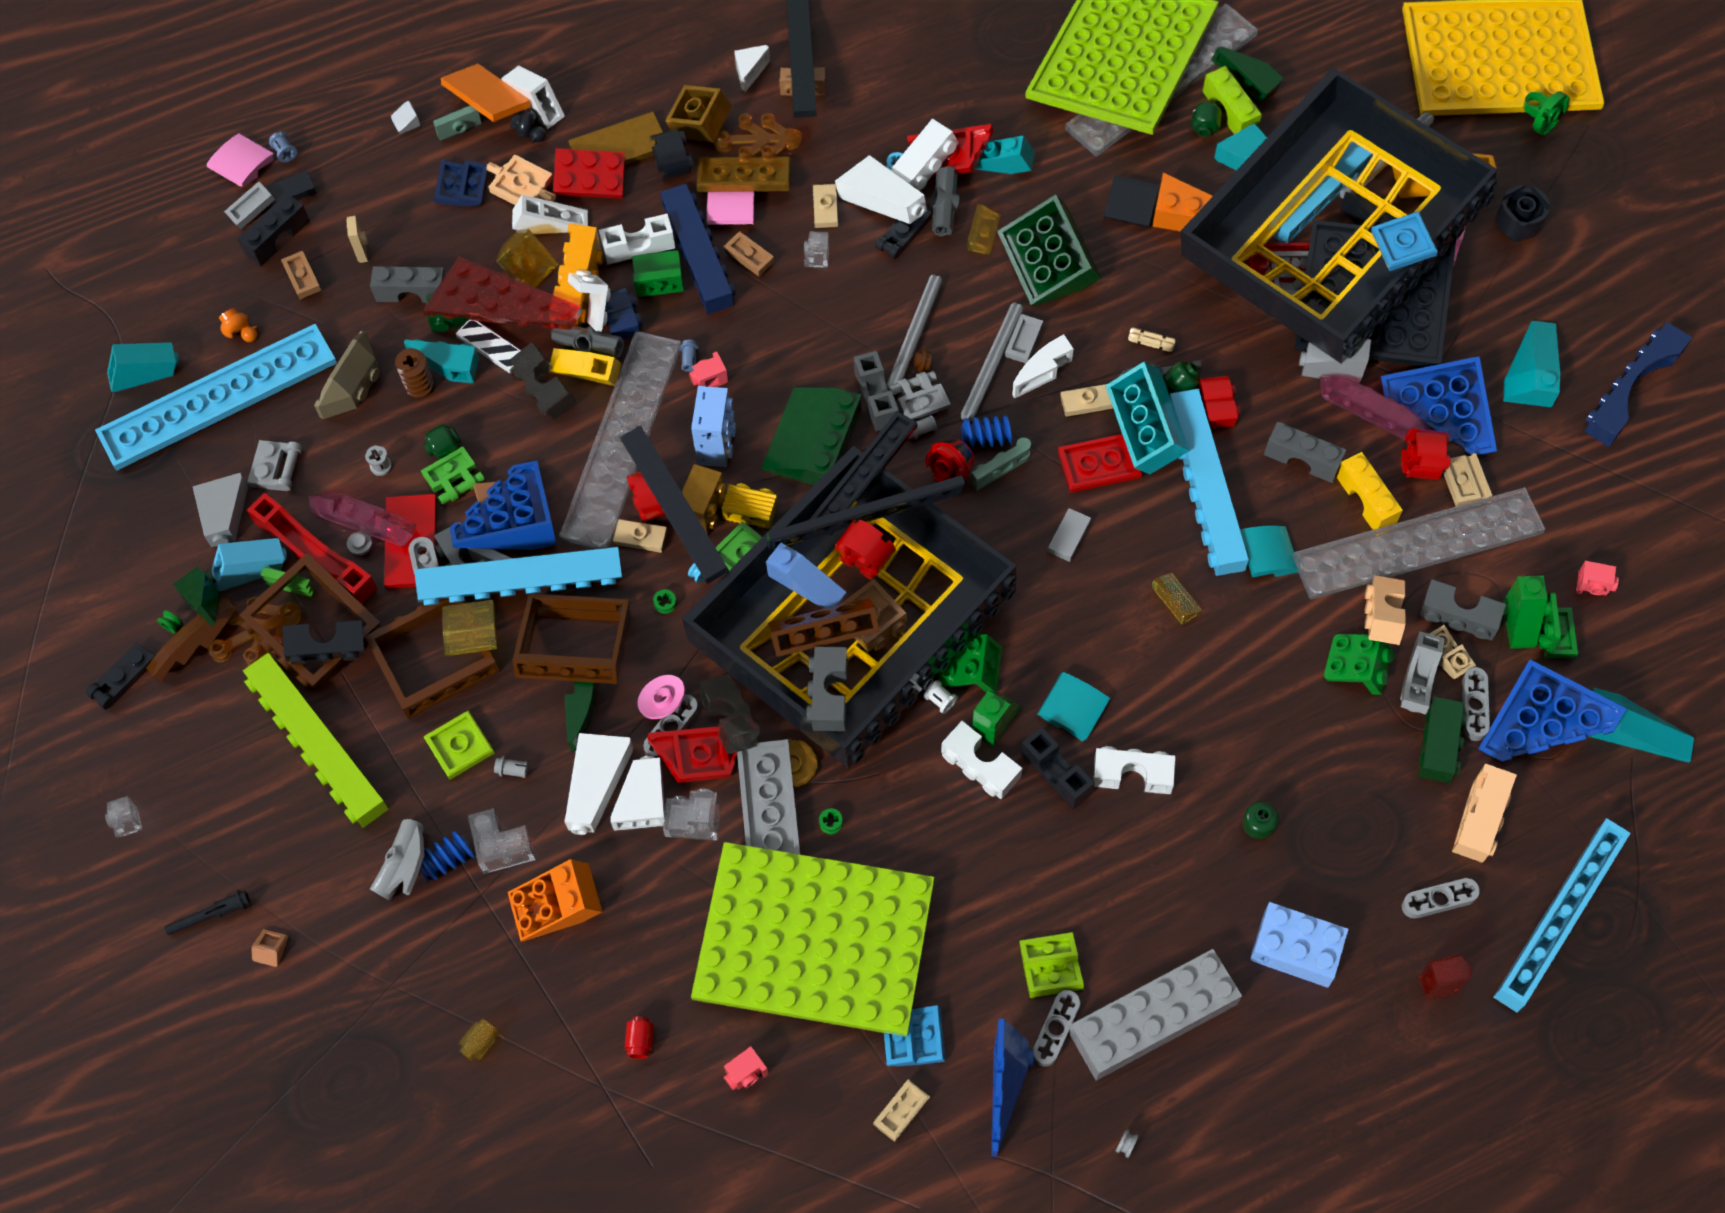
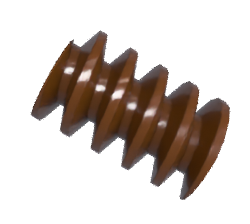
M414 348L401 351L395 359V366L406 393L413 398H421L428 395L433 389L434 379L426 357L421 351Z

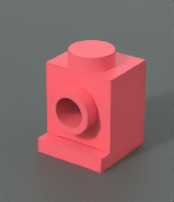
M718 352L713 353V358L701 360L693 365V371L689 372L694 386L718 387L728 383L727 370Z
M1585 561L1578 571L1576 594L1581 595L1583 591H1588L1593 595H1607L1609 591L1615 592L1619 578L1615 576L1616 567Z
M751 1046L724 1066L727 1074L724 1076V1079L732 1090L736 1088L739 1090L743 1086L749 1088L758 1081L759 1074H762L763 1077L768 1075L767 1067Z

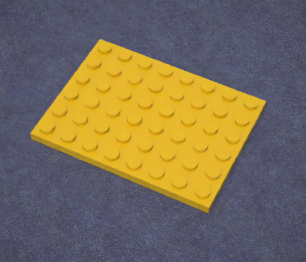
M1462 0L1407 2L1403 4L1402 10L1420 115L1425 112H1429L1433 116L1525 112L1523 105L1528 93L1540 92L1550 98L1558 91H1562L1570 97V103L1566 111L1602 110L1604 100L1582 0ZM1535 100L1529 102L1532 106L1541 105Z

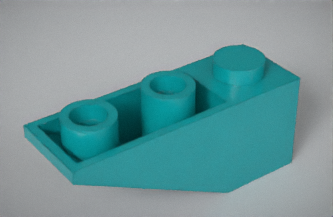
M1024 136L990 141L987 143L974 169L1006 174L1031 171L1035 152Z
M420 339L404 341L406 349L414 348L421 351L426 357L429 368L449 381L474 383L479 362L475 346L468 344L454 345L446 342H425Z

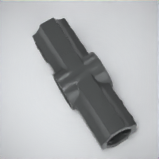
M949 166L939 168L936 172L935 190L930 201V207L933 209L932 231L938 236L951 235L953 232L954 213L959 204V194H956L958 173L955 171V168Z
M557 322L554 324L551 332V339L554 340V343L573 347L576 351L593 352L618 359L624 349L622 337L595 331L591 326L583 328Z

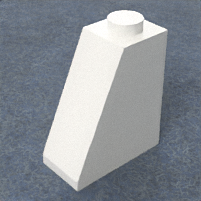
M517 66L502 78L505 83L530 99L531 107L528 110H532L538 115L539 119L537 121L545 128L549 129L565 117L547 79L520 66Z
M644 756L640 760H633L611 815V824L614 831L666 826L663 772L660 758Z

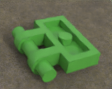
M463 446L421 470L423 477L434 493L442 488L446 491L438 496L442 505L450 500L454 502L459 499L458 496L469 489L471 491L474 490V484L485 480L481 472L474 476L470 474L477 467ZM463 477L465 481L452 487L451 483Z

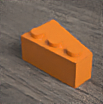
M1163 173L1153 227L1181 231L1212 198V195Z

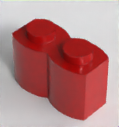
M1228 376L1200 379L1197 389L1200 392L1210 429L1235 426L1237 418H1240V406L1235 404L1233 398L1236 395L1234 383L1230 382Z

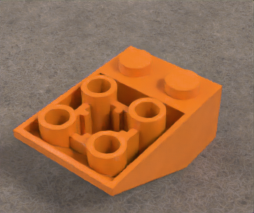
M572 859L507 892L521 941L530 940L580 924L602 913L589 864Z

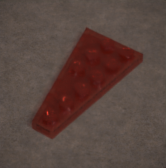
M458 257L422 309L424 316L439 314L444 315L445 318L459 316L468 317L469 320L495 323L510 321L517 322L518 325L527 326V323L541 324L545 328L571 330L582 313V309L579 305Z

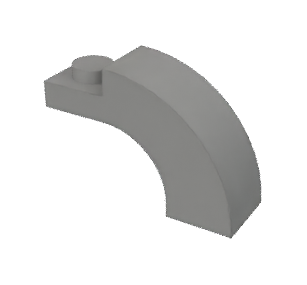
M1419 631L1401 691L1400 700L1402 708L1408 709L1411 712L1427 714L1432 685L1443 653L1445 638Z

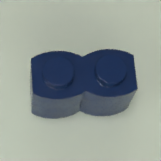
M626 288L610 292V300L605 305L610 334L622 337V340L639 335V327L643 326L639 312L634 313L633 308L637 307L633 294L628 295Z

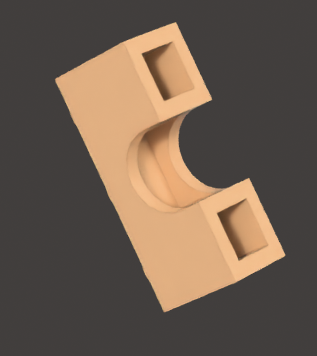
M1374 575L1372 585H1367L1365 599H1367L1365 614H1367L1365 629H1369V640L1400 645L1406 625L1405 610L1401 609L1405 597L1404 580Z

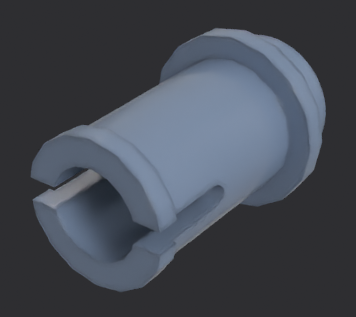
M684 340L682 345H680V351L682 352L681 369L686 372H692V366L696 364V352H698L699 346L694 340Z

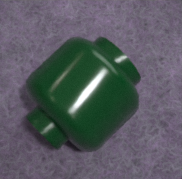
M1212 101L1201 102L1193 109L1191 128L1202 137H1209L1219 131L1221 125V109Z
M1178 361L1164 376L1168 392L1171 394L1194 390L1200 384L1199 368L1192 362Z
M440 424L425 434L427 442L423 446L430 457L435 455L438 459H442L459 449L461 439L452 425L448 427L446 424Z
M1263 801L1252 803L1243 816L1242 825L1244 831L1254 839L1263 840L1269 838L1279 823V815L1272 804Z

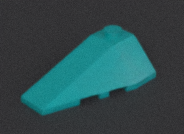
M1531 321L1504 379L1503 401L1552 408L1560 393V364L1556 324Z
M1597 688L1593 689V692L1627 708L1613 733L1605 735L1599 733L1588 737L1687 763L1691 761L1694 737L1620 694Z

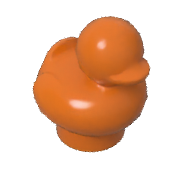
M235 307L218 317L222 322L221 332L226 337L233 338V334L241 331V337L244 341L253 342L257 339L258 327L249 326L248 316L244 313H238Z

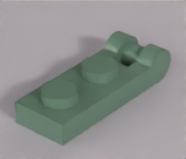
M1020 438L1012 449L1007 452L998 453L992 461L986 464L978 465L971 475V485L975 490L978 491L1029 460L1030 440Z

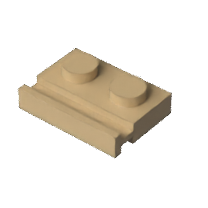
M1476 453L1467 457L1464 455L1451 458L1450 466L1448 469H1443V474L1455 506L1478 503L1480 500L1485 499L1486 501L1490 500L1492 493Z

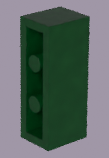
M1434 696L1431 698L1425 718L1418 777L1450 783L1453 776L1459 774L1461 760H1457L1458 751L1462 750L1464 736H1460V730L1464 728L1467 713L1463 712L1464 702Z

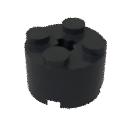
M676 128L650 136V141L655 140V144L651 148L657 169L665 174L661 177L663 181L690 173V169L694 165L690 153L686 154L684 148L687 141L683 131L679 132Z
M1525 185L1514 186L1503 197L1495 217V222L1499 229L1514 242L1533 238L1541 231L1548 216L1549 199L1543 191L1536 187L1530 189L1525 188Z

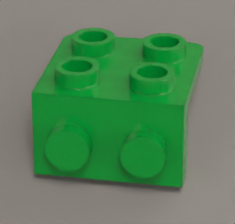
M1549 592L1541 634L1539 636V647L1544 650V658H1576L1578 649L1572 608H1558L1556 593Z
M1337 634L1332 641L1324 677L1327 681L1363 682L1371 694L1382 695L1384 685L1388 681L1387 671L1389 663L1393 660V649L1388 643L1369 640L1368 635Z

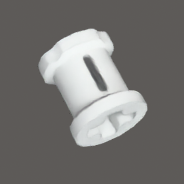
M937 680L926 690L924 698L926 700L930 699L940 708V712L945 714L956 703L958 696L950 694L941 686L942 682Z

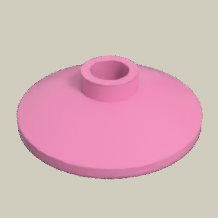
M663 675L653 679L642 689L639 695V711L649 719H661L672 714L684 700L685 686L683 682L674 675Z

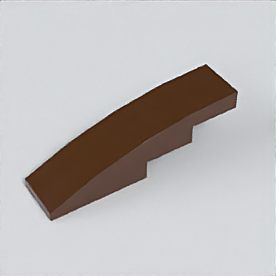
M227 597L218 601L216 624L212 627L200 615H197L161 648L146 669L152 677L162 681L176 661L185 665L199 645L208 649L237 607Z

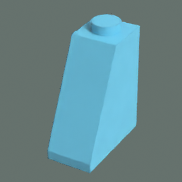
M279 538L219 544L211 570L213 577L217 581L215 583L217 590L223 591L263 578L260 574L264 567L281 571L283 562L287 560L286 550L284 547H281Z

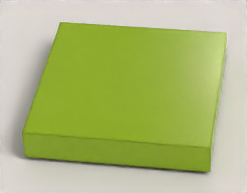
M469 710L423 736L449 780L495 754Z

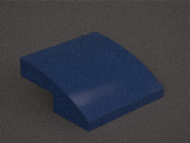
M441 160L433 202L455 206L481 205L487 165L465 160L464 165Z

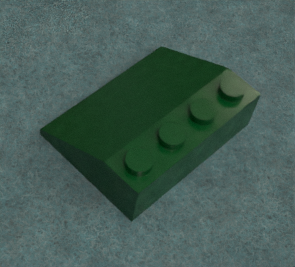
M1056 194L997 231L1032 306L1081 291L1102 278L1067 205Z
M794 387L761 469L815 485L844 456L862 410L861 394L840 388Z

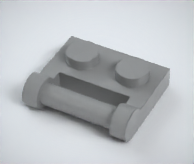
M259 440L247 481L249 487L290 491L292 487L291 477L297 456L301 454L302 445L297 442L281 443ZM283 454H287L282 476L277 479Z

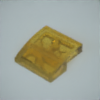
M493 600L442 607L443 639L446 656L497 649V630Z

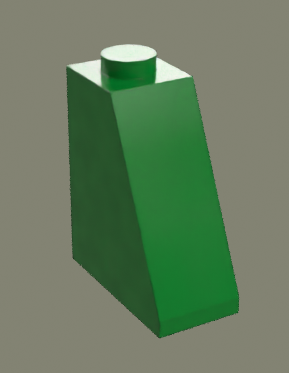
M1544 576L1517 577L1502 602L1506 604L1504 616L1510 649L1536 648L1548 600Z
M988 690L974 709L972 729L982 736V741L994 747L1022 709V706L1000 692Z

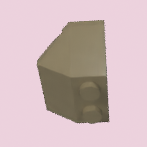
M361 330L353 338L324 385L321 396L314 405L320 418L326 419L356 409L360 402L364 401L367 397L368 389L372 383L377 381L380 369L366 331Z

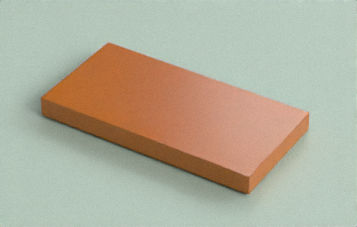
M479 64L441 77V85L493 122L531 107L530 99Z

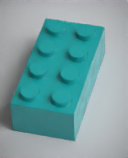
M1144 361L1106 385L1134 468L1147 474H1152L1190 451L1160 369Z

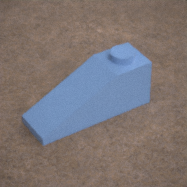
M783 543L778 545L766 561L769 577L823 609L838 606L847 595L845 590L808 559Z

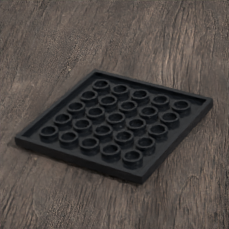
M1313 220L1305 274L1314 278L1362 225ZM1361 238L1344 258L1363 269L1376 255L1379 248ZM1456 239L1449 243L1450 246L1443 256H1438L1434 260L1435 263L1428 273L1424 272L1419 277V282L1415 288L1406 291L1402 302L1397 307L1393 306L1389 310L1386 320L1382 324L1378 323L1373 328L1374 331L1369 338L1371 340L1370 360L1425 367L1441 364ZM1336 265L1320 284L1339 296L1356 275L1341 265ZM1312 291L1301 299V302L1319 314H1322L1332 303L1316 291ZM1296 334L1294 350L1306 351L1310 342Z

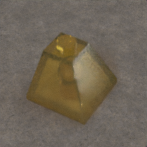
M530 229L517 230L501 246L496 258L497 263L525 296H528L558 265Z

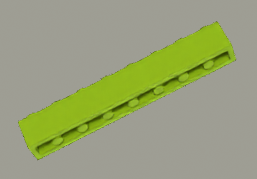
M269 653L243 670L248 678L244 681L253 694L258 691L261 695L258 701L267 712L272 710L275 713L272 719L280 730L284 728L288 730L290 734L286 737L295 749L298 746L301 747L304 751L301 757L309 767L314 765L318 769L315 773L316 777L323 786L326 784L331 786L333 790L329 793L339 805L343 802L348 808L344 813L352 824L358 821L361 827L364 828L389 810L379 794Z

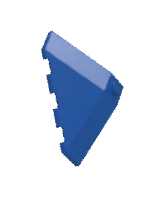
M1479 356L1381 376L1385 400L1390 404L1400 406L1407 411V415L1421 424L1424 422L1436 431L1449 433V442L1454 441L1465 449L1464 452L1469 455L1476 453L1478 456L1497 452Z
M537 460L513 465L508 470V475L510 476L503 483L498 480L487 490L489 497L483 503L476 501L465 512L467 518L460 525L455 522L450 527L453 548L535 550L556 545Z
M1529 660L1478 750L1500 762L1512 760L1514 756L1525 753L1529 755L1549 750L1551 746L1562 743L1568 745L1587 740L1586 737L1603 733V735L1613 733L1627 708Z
M998 1019L994 1044L991 1157L998 1156L1025 1081L1028 1066L1033 1067L1034 1051L1028 1050L1029 1041L1005 1019Z

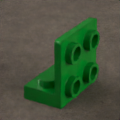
M679 251L635 255L632 257L637 297L684 292Z
M988 634L971 636L967 641L965 649L960 654L956 653L950 659V664L943 672L939 671L938 680L942 682L941 686L946 688L976 684L986 693L988 690L997 692L1002 646Z

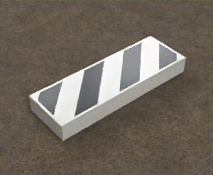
M472 317L456 333L458 339L468 345L475 346L477 352L510 374L526 359L524 352Z

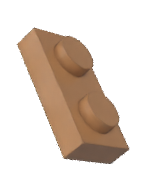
M740 231L724 246V251L757 276H760L775 262L773 255Z
M303 251L281 259L299 299L321 291Z

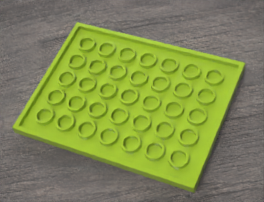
M1076 0L1027 88L1026 99L1153 135L1218 9V2L1213 0Z
M724 842L691 999L907 1037L934 877Z

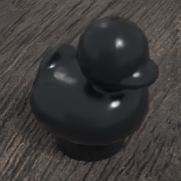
M527 109L514 114L510 128L515 129L519 137L527 138L530 136L532 144L542 142L546 138V132L542 127L533 128L534 122L539 119L535 112Z

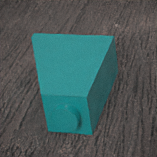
M1253 123L1218 143L1214 158L1218 162L1238 170L1267 137Z
M172 343L113 344L107 371L111 392L125 390L173 376L175 366L179 365L178 353L174 352Z

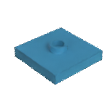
M1419 211L1371 228V233L1389 272L1437 256L1438 251Z

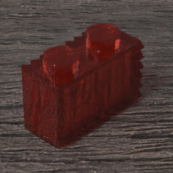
M1461 954L1430 961L1419 975L1426 999L1430 1001L1431 999L1435 1000L1437 997L1456 995L1472 976V971L1469 963L1464 961Z

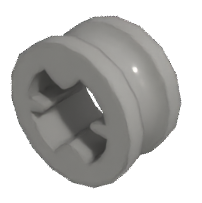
M1126 1129L1116 1152H1124L1125 1157L1129 1158L1139 1135H1131L1129 1130Z

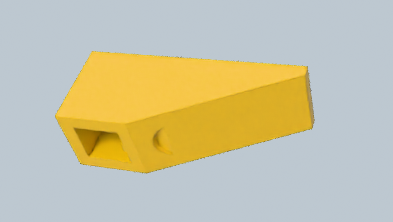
M554 348L548 372L616 386L622 363L610 356Z

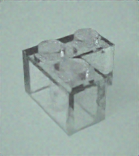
M698 789L697 791H690V798L684 796H675L673 799L666 798L663 822L665 837L718 840L721 809L717 793H713L709 789Z
M494 808L468 815L478 864L484 874L535 860L530 835L525 826L502 832L499 818Z

